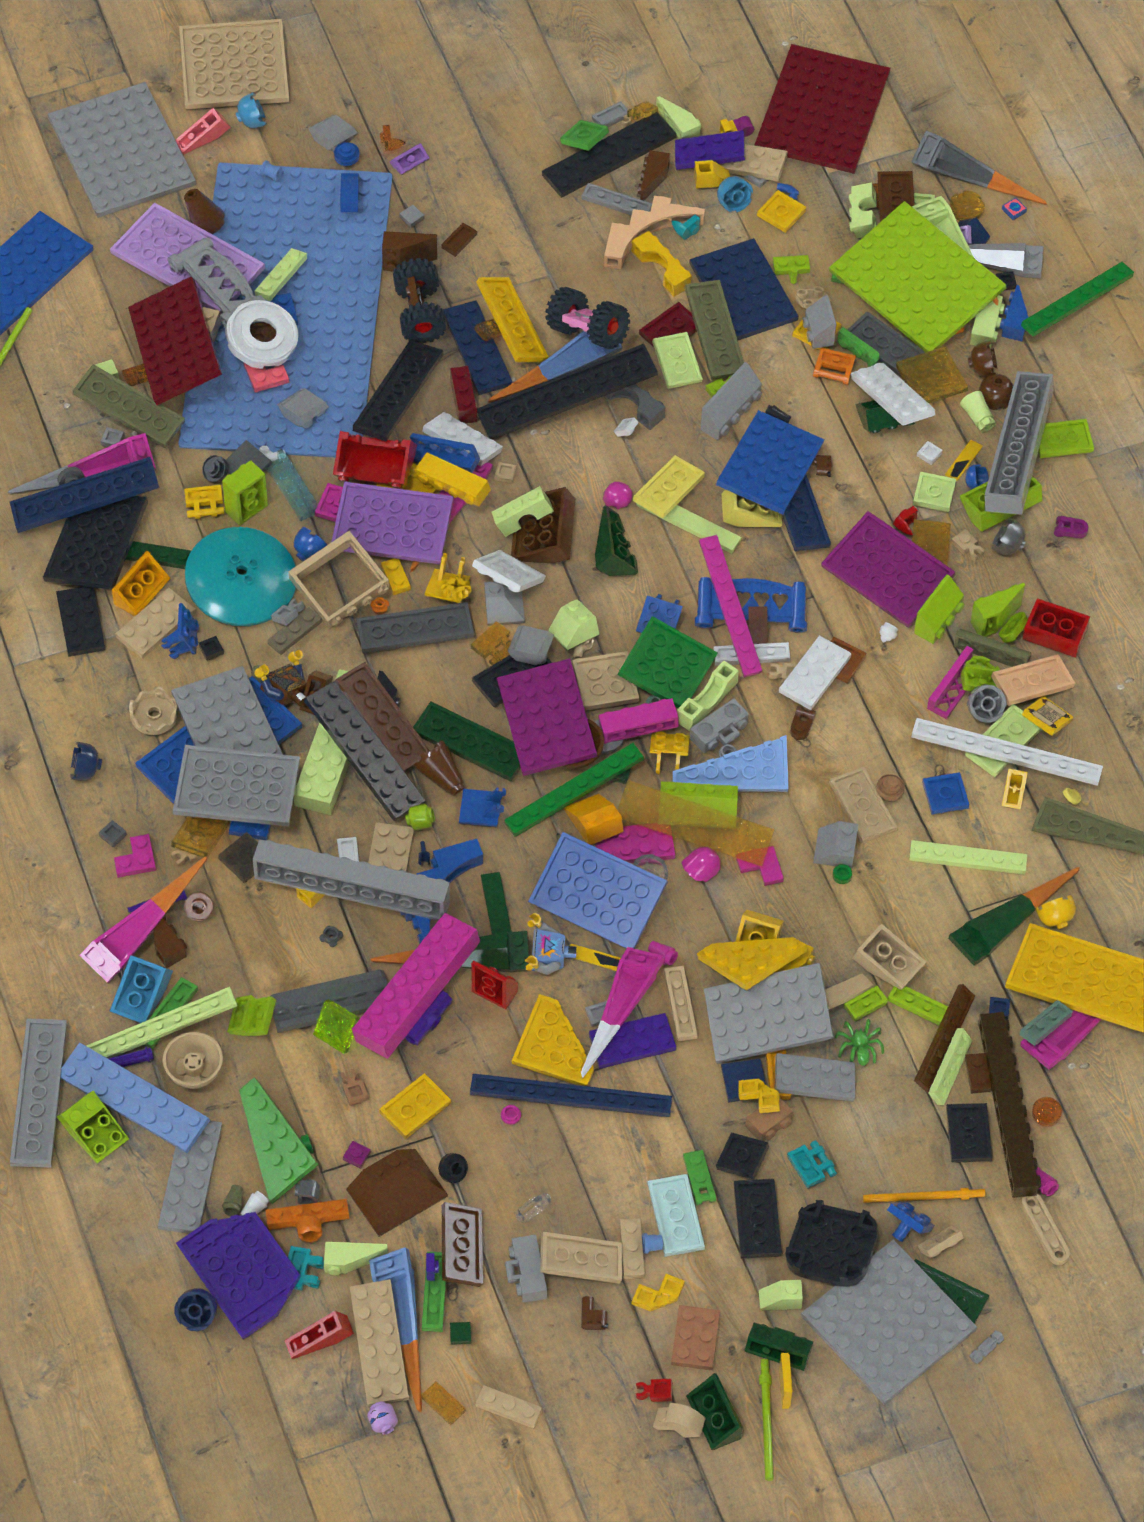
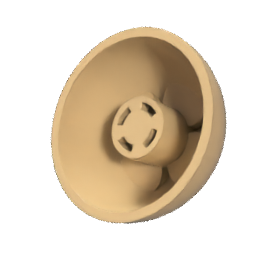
M189 1032L177 1036L167 1045L163 1054V1066L168 1077L177 1085L189 1089L201 1088L211 1083L219 1074L223 1062L222 1050L219 1044L212 1037L199 1032Z

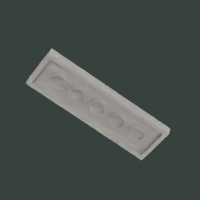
M209 1121L188 1153L175 1147L158 1229L190 1234L201 1226L220 1140L222 1122Z

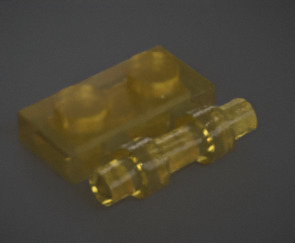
M496 621L471 644V649L484 659L489 655L493 656L489 663L494 665L504 659L509 653L508 649L512 640L508 639L510 631ZM502 644L504 647L500 651L496 648Z

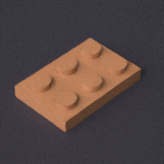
M679 1305L671 1365L713 1371L720 1310Z

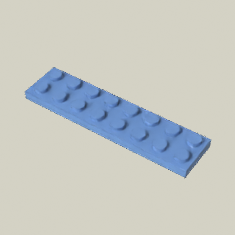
M80 1042L61 1068V1079L85 1094L94 1091L104 1105L185 1153L189 1152L210 1121L207 1116Z

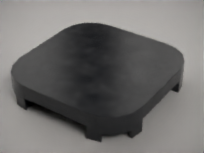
M816 1200V1203L809 1204L805 1208L801 1207L798 1212L799 1217L785 1252L789 1270L803 1278L843 1287H850L862 1281L867 1273L878 1240V1224L870 1215V1212L862 1210V1213L824 1205V1200Z

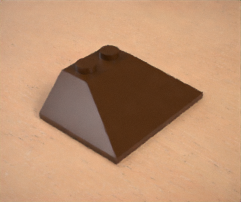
M399 1149L363 1169L346 1188V1191L378 1237L448 1197V1194L416 1149Z

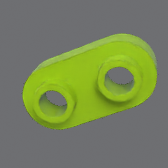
M1025 612L1014 614L1000 630L999 636L1003 642L1011 643L1017 639V636L1025 628L1028 620Z

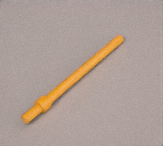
M960 1188V1190L868 1194L863 1195V1203L954 1198L969 1200V1198L985 1197V1189L969 1190V1188Z

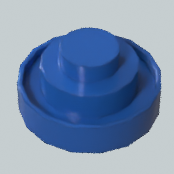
M341 143L335 147L334 158L340 165L351 166L360 158L359 148L353 143Z

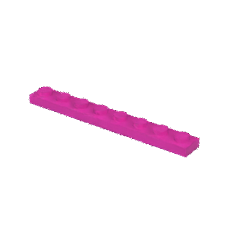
M713 535L699 539V544L743 677L762 673V668L718 536Z

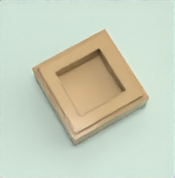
M499 462L494 480L513 483L517 465Z

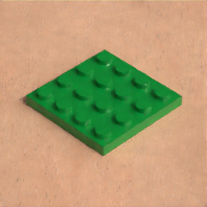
M652 616L617 675L660 699L673 698L675 707L679 709L688 698L691 699L718 652Z

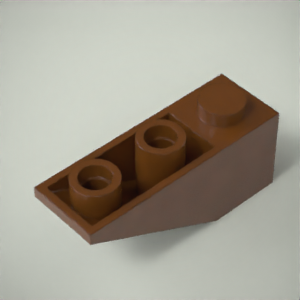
M649 150L648 157L644 158L643 167L646 168L641 172L640 180L643 182L638 186L640 200L644 201L667 178L670 153Z
M164 915L153 929L154 944L157 957L165 968H169L186 958L187 945L182 938L179 939L177 937L174 926L172 924L168 925Z

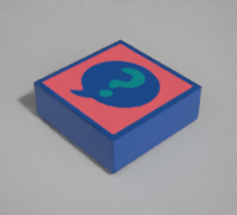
M1017 198L1002 205V210L1012 220L1027 212V208Z

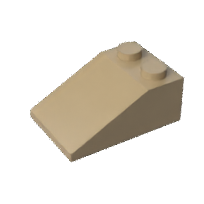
M883 924L858 948L852 958L869 973L901 990L926 964L922 957Z

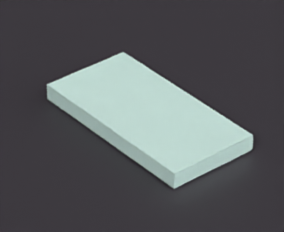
M683 1174L647 1181L659 1235H662L664 1257L705 1250L688 1175Z

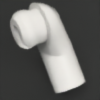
M261 446L259 448V451L272 462L286 459L284 450L271 452L268 446Z

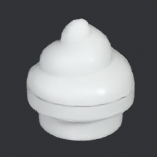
M885 622L884 625H881L879 631L881 641L885 643L895 639L898 635V629Z

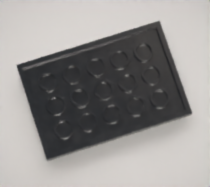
M133 496L67 517L44 572V581L112 590L116 585L148 504L147 497Z

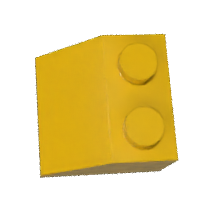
M746 910L742 915L735 942L780 938L784 921Z

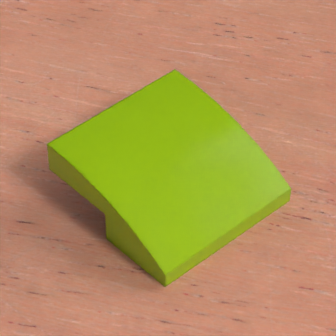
M252 995L237 997L236 1003L238 1006L233 1008L227 1032L241 1036L267 1035L276 999L272 996L258 999Z

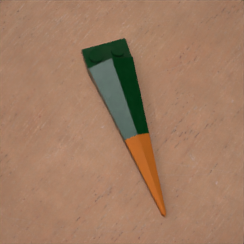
M1076 867L966 922L962 927L951 933L948 939L975 966L987 958L1035 911L1036 907H1040L1060 887L1078 873L1080 867Z
M506 931L479 937L480 943L461 966V968H471V963L476 961L503 972L528 971L526 970V965L529 963L525 962V959L529 957L528 931ZM415 950L374 957L370 960L379 963L404 964Z

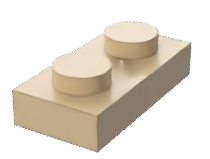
M950 1226L919 1244L918 1248L922 1254L928 1257H935L947 1247L956 1245L964 1237L960 1230Z

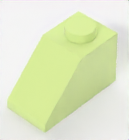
M780 1280L759 1290L760 1311L802 1308L801 1280Z

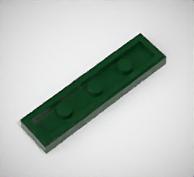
M500 872L481 874L491 934L506 931L512 932Z

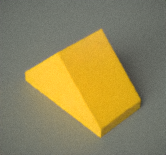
M1008 769L1002 806L1021 809L1027 771Z

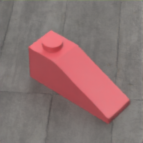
M212 108L175 141L181 153L186 154L218 139L231 127L223 115Z

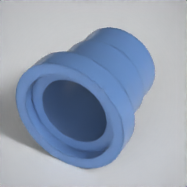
M642 1233L643 1253L648 1254L649 1251L663 1250L662 1235Z

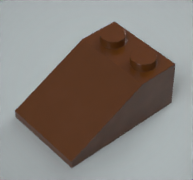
M384 231L382 243L384 271L392 272L395 268L397 269L398 264L402 265L403 261L409 262V259L412 258L413 261L417 258H421V261L428 259V262L437 260V234Z

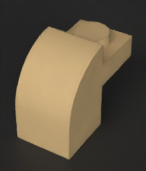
M670 1403L669 1407L658 1408L653 1427L658 1431L675 1430L684 1438L700 1437L705 1417L691 1407Z

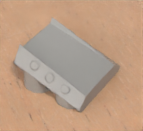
M331 115L308 128L314 141L328 151H334L336 146L344 141H351L354 135L358 134L353 126L337 115Z
M301 388L277 404L286 419L303 428H309L313 424V418L315 416H322L325 410L329 408L325 401L306 388Z
M524 625L518 626L508 652L516 661L532 665L544 664L547 660V652L552 645L554 635L549 631Z

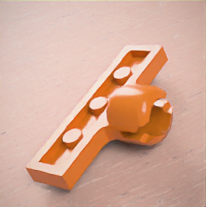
M347 1199L265 1210L268 1230L296 1227L299 1239L305 1243H313L321 1238L322 1223L349 1219Z

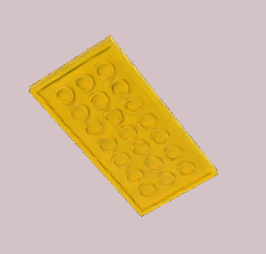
M1032 923L1029 924L1007 978L1005 988L1050 1003L1059 1000L1069 1009L1144 1033V959Z

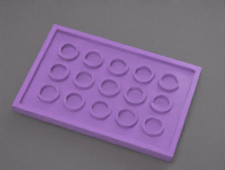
M344 482L331 542L350 531L368 555L441 564L454 497ZM351 547L344 550V552L355 553Z

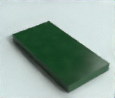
M915 1259L914 1261L975 1324L989 1299V1295Z

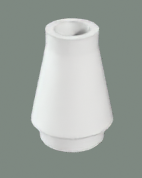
M259 1191L252 1193L240 1215L251 1212L260 1213L267 1207L266 1204L269 1200Z

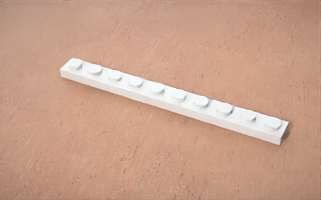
M916 718L911 736L912 738L1097 786L1103 768L1101 765Z

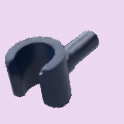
M421 841L418 864L421 865V862L425 861L429 865L430 853L426 851L425 842Z

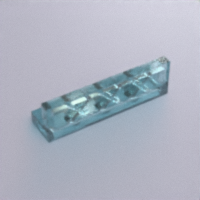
M283 449L277 450L278 459L273 461L267 468L268 472L300 521L314 516L317 508L316 500Z

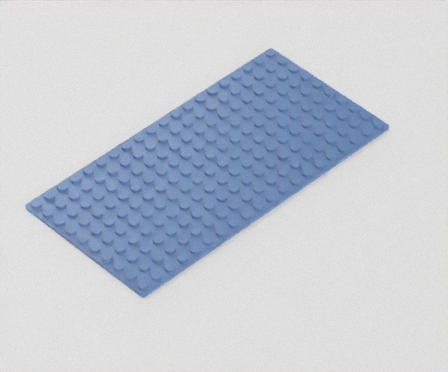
M218 164L213 202L225 213V222L220 230L212 235L265 264V269L250 284L254 296L256 288L291 248L307 253V260L276 294L291 293L298 318V342L294 352L282 364L289 377V383L255 393L244 368L243 361L235 357L228 348L229 343L225 335V328L221 323L213 344L222 375L185 393L182 414L185 422L180 429V448L235 451L247 440L258 450L261 446H268L269 451L277 452L284 450L286 455L335 458L340 431L349 432V435L357 434L363 437V434L352 430L353 424L367 405L383 265V233L387 230L392 186L391 173L281 166V177L278 181H273V178L260 175L261 165ZM341 173H359L358 212H341L340 210ZM240 295L236 300H244L246 297ZM273 365V366H265V368H266V370H267V369H270V368H274V365ZM301 388H306L329 406L322 416H315L313 418V424L309 428L298 427L286 419L277 405Z

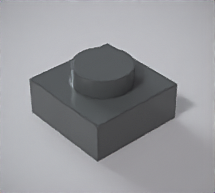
M113 820L99 832V837L112 847L127 835L126 830Z

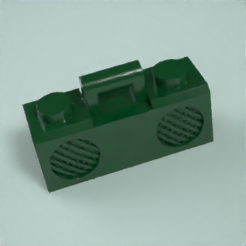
M754 1322L748 1335L745 1352L780 1363L781 1353H788L790 1355V1366L804 1371L814 1341L808 1340L805 1337L795 1336V1333L778 1327L774 1329L765 1324Z

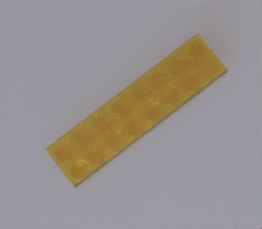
M630 780L627 781L617 809L623 820L702 847H709L717 852L761 867L763 866L775 831L772 828Z

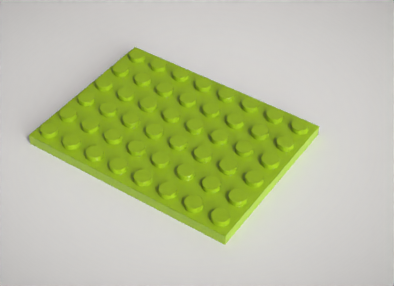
M905 201L829 267V272L930 356L1006 289L1004 282Z

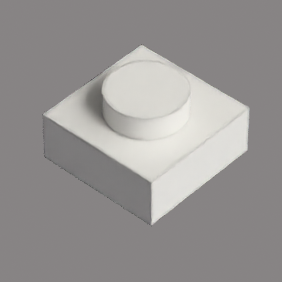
M635 417L623 419L614 430V433L617 437L629 436L635 431L634 428L639 422Z

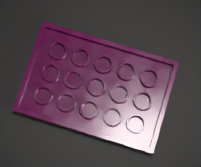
M869 511L864 514L821 563V567L908 628L915 622L917 612L946 574L951 578L955 576L954 570Z
M570 658L497 677L523 776L597 757Z

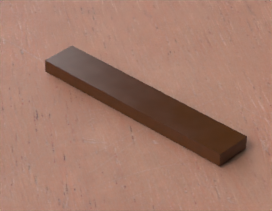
M964 984L957 986L914 1079V1082L926 1093L930 1091V1087L933 1084L956 1029L961 1028L975 998V995Z

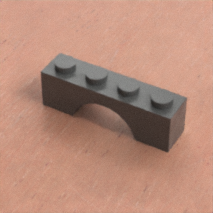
M637 384L605 396L609 400L626 398L633 401L638 407L637 421L649 430L665 418L664 404L654 399L649 392L642 390Z

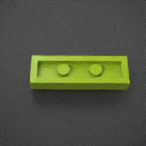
M894 986L887 998L889 1002L937 1025H940L948 1006L907 986L902 990Z

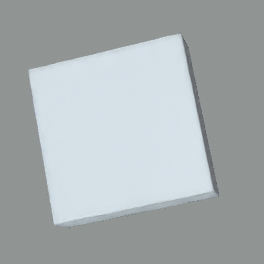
M927 441L917 452V457L932 465L941 456L943 450Z

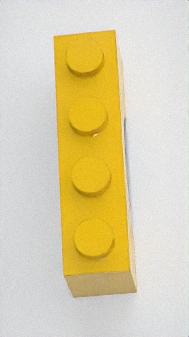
M647 231L632 240L631 252L642 263L655 262L664 267L666 272L663 276V286L673 297L685 291V284H691L692 276L690 272L681 266L679 260L670 254L668 248L660 243L657 236H653L650 231Z

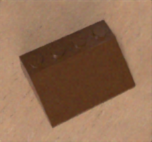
M566 487L545 492L554 510L552 513L538 520L532 514L524 515L519 519L521 529L513 533L512 557L521 562L557 563L570 560L576 499Z

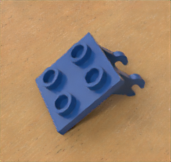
M658 594L655 598L647 595L636 631L642 633L652 616L676 629L683 606L678 605L680 600L676 599L674 603L661 600V594Z
M179 603L178 629L161 640L163 643H166L161 645L164 649H168L173 644L180 642L169 650L173 653L169 654L172 659L188 651L196 654V646H198V621L193 618L190 610L183 603Z
M496 788L494 791L463 789L459 824L497 827L499 815L504 812V806L500 805L502 797L506 795V789L503 788L502 791H499V788Z

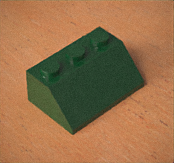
M875 400L855 404L863 428L870 433H878L883 428L896 429L898 425H901ZM915 422L907 424L906 426L914 425Z

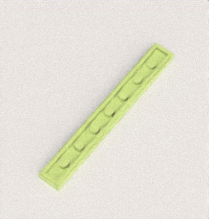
M227 987L86 1046L107 1059L238 1005L231 988Z

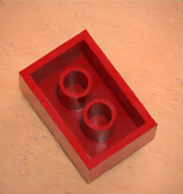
M1037 598L1025 625L1022 639L1076 658L1087 632L1090 616Z

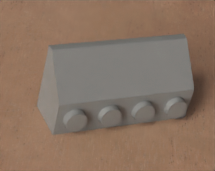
M744 362L702 408L700 430L716 440L726 436L730 427L733 424H737L741 415L744 412L747 413L751 408V404L754 401H758L762 395V383L748 363Z

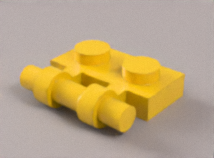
M221 485L184 489L186 508L194 507V510L187 511L188 518L195 517V519L201 518L200 516L212 515V517H217L219 514H224V507H216L217 504H223ZM208 505H210V507H211V508H206V509H200V508H199V506H208Z

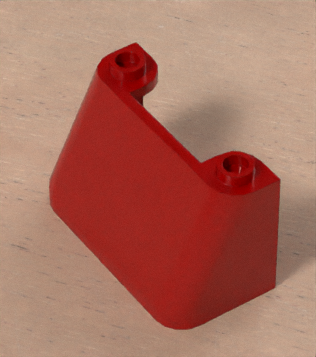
M340 431L333 475L338 477L339 481L349 482V479L390 484L392 488L402 489V486L407 484L417 445L411 440L382 441L376 438L362 437L357 434L349 435V432Z

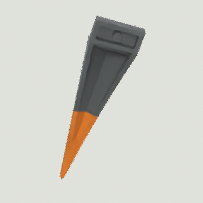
M929 131L925 132L911 161L912 164L929 172L1044 205L1047 204L1045 200L991 169L943 137Z

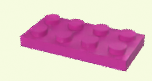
M653 823L623 826L622 833L595 843L596 848L628 863L675 859L671 825Z

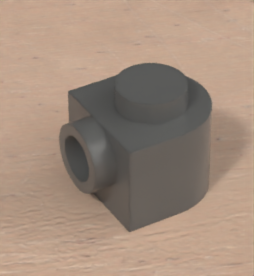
M307 1179L301 1180L300 1184L296 1183L295 1196H298V1204L318 1203L321 1186L315 1180Z

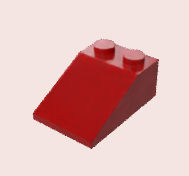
M476 961L471 963L472 992L506 1010L518 992V982L511 976L499 973L494 967H488Z

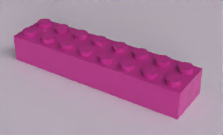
M444 913L352 1028L355 1041L388 1059L478 946L480 939L477 929Z

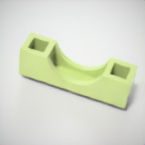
M723 661L712 672L702 692L693 699L688 698L677 710L678 724L690 731V728L702 721L738 683L739 670Z

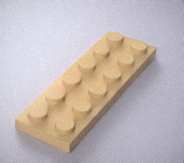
M391 1280L350 1286L368 1407L381 1401L393 1403L409 1400Z

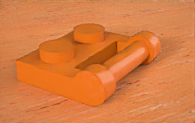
M821 348L813 377L819 378L820 376L841 381L843 384L848 385L856 356ZM821 367L845 372V375L821 370Z

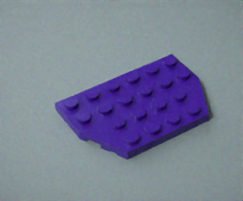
M256 1212L245 1213L242 1216L234 1215L230 1216L231 1218L217 1220V1218L211 1219L176 1242L178 1248L243 1340L279 1315L301 1278L296 1268Z

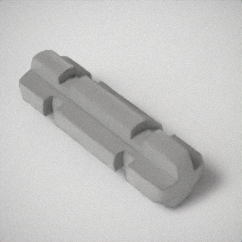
M994 1331L990 1335L991 1338L988 1337L977 1347V1351L974 1350L970 1354V1358L974 1363H980L983 1360V1356L986 1357L997 1347L996 1344H1000L1004 1340L1001 1332Z

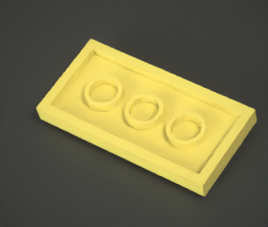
M675 455L634 495L633 501L664 518L704 478L705 472Z

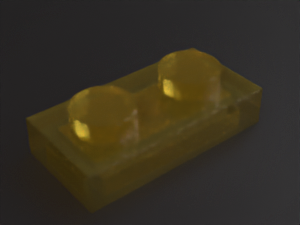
M436 1381L421 1394V1398L450 1426L466 1412V1409Z

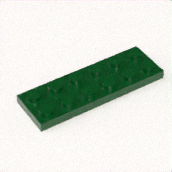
M430 701L413 726L420 738L435 745L443 740L451 753L509 781L513 780L521 768L514 741Z

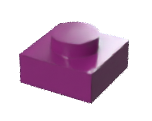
M352 1141L343 1156V1160L361 1169L370 1155L371 1149Z

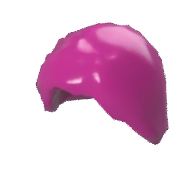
M709 847L695 849L681 862L684 870L688 872L690 877L695 881L704 882L716 876L721 865L719 855Z

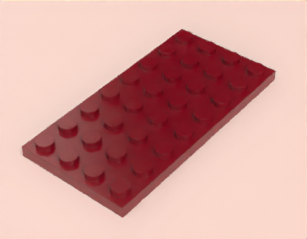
M192 276L128 307L153 400L157 406L222 375L197 286Z

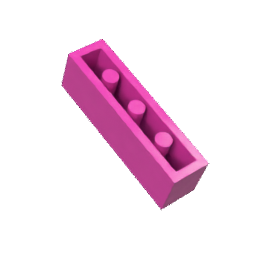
M673 698L661 699L658 702L649 704L643 703L631 708L625 707L618 711H608L598 715L599 727L604 735V744L678 727V714Z

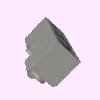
M733 698L690 728L689 739L705 754L709 750H714L718 746L719 741L726 745L739 737L740 733L738 730H742L747 726L749 714Z
M536 1235L512 1238V1246H509L508 1250L510 1259L514 1258V1260L505 1262L508 1282H519L516 1284L517 1296L522 1297V1302L547 1299L544 1273H540V1252ZM514 1267H518V1275H515Z

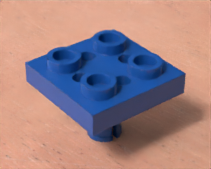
M906 1201L904 1203H891L887 1211L901 1220V1223L892 1235L902 1242L911 1228L922 1234L931 1232L935 1226L930 1222L931 1218L923 1213L918 1214L915 1212V1207Z

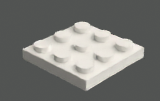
M501 550L475 559L472 567L478 569L479 573L492 577L493 581L508 586V589L513 592H521L544 582L546 575Z

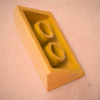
M148 551L138 559L112 589L114 605L134 617L148 605L171 579Z

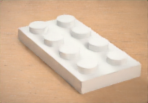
M445 412L425 424L422 432L431 437L473 444L480 457L478 463L480 466L501 453L503 447L496 443V441L489 439L479 431L472 429Z
M819 635L781 685L779 693L812 710L849 661L851 653Z

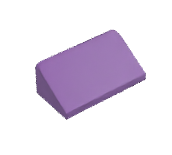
M420 143L392 159L390 164L401 175L429 159V156Z

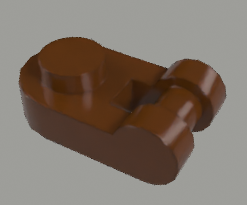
M797 706L790 729V734L794 739L803 740L807 738L816 711H807L803 707ZM805 717L807 721L800 720V718Z

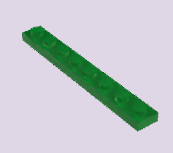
M1120 262L1023 320L1021 327L1034 337L1132 278L1134 271L1125 263Z
M631 743L504 819V823L513 836L517 837L643 761L644 756L636 745Z

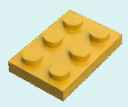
M424 1073L379 1109V1113L407 1139L449 1106L451 1099Z

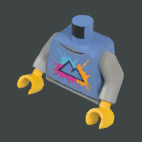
M533 913L529 916L533 920L528 921V926L531 928L536 926V929H534L532 955L525 959V962L529 963L526 965V970L549 975L564 968V958H576L577 947L565 946V935L541 921L539 914Z

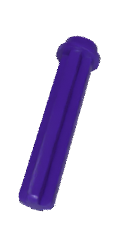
M145 1047L143 1050L108 1059L121 1067L144 1061L149 1063L154 1058L151 1048Z

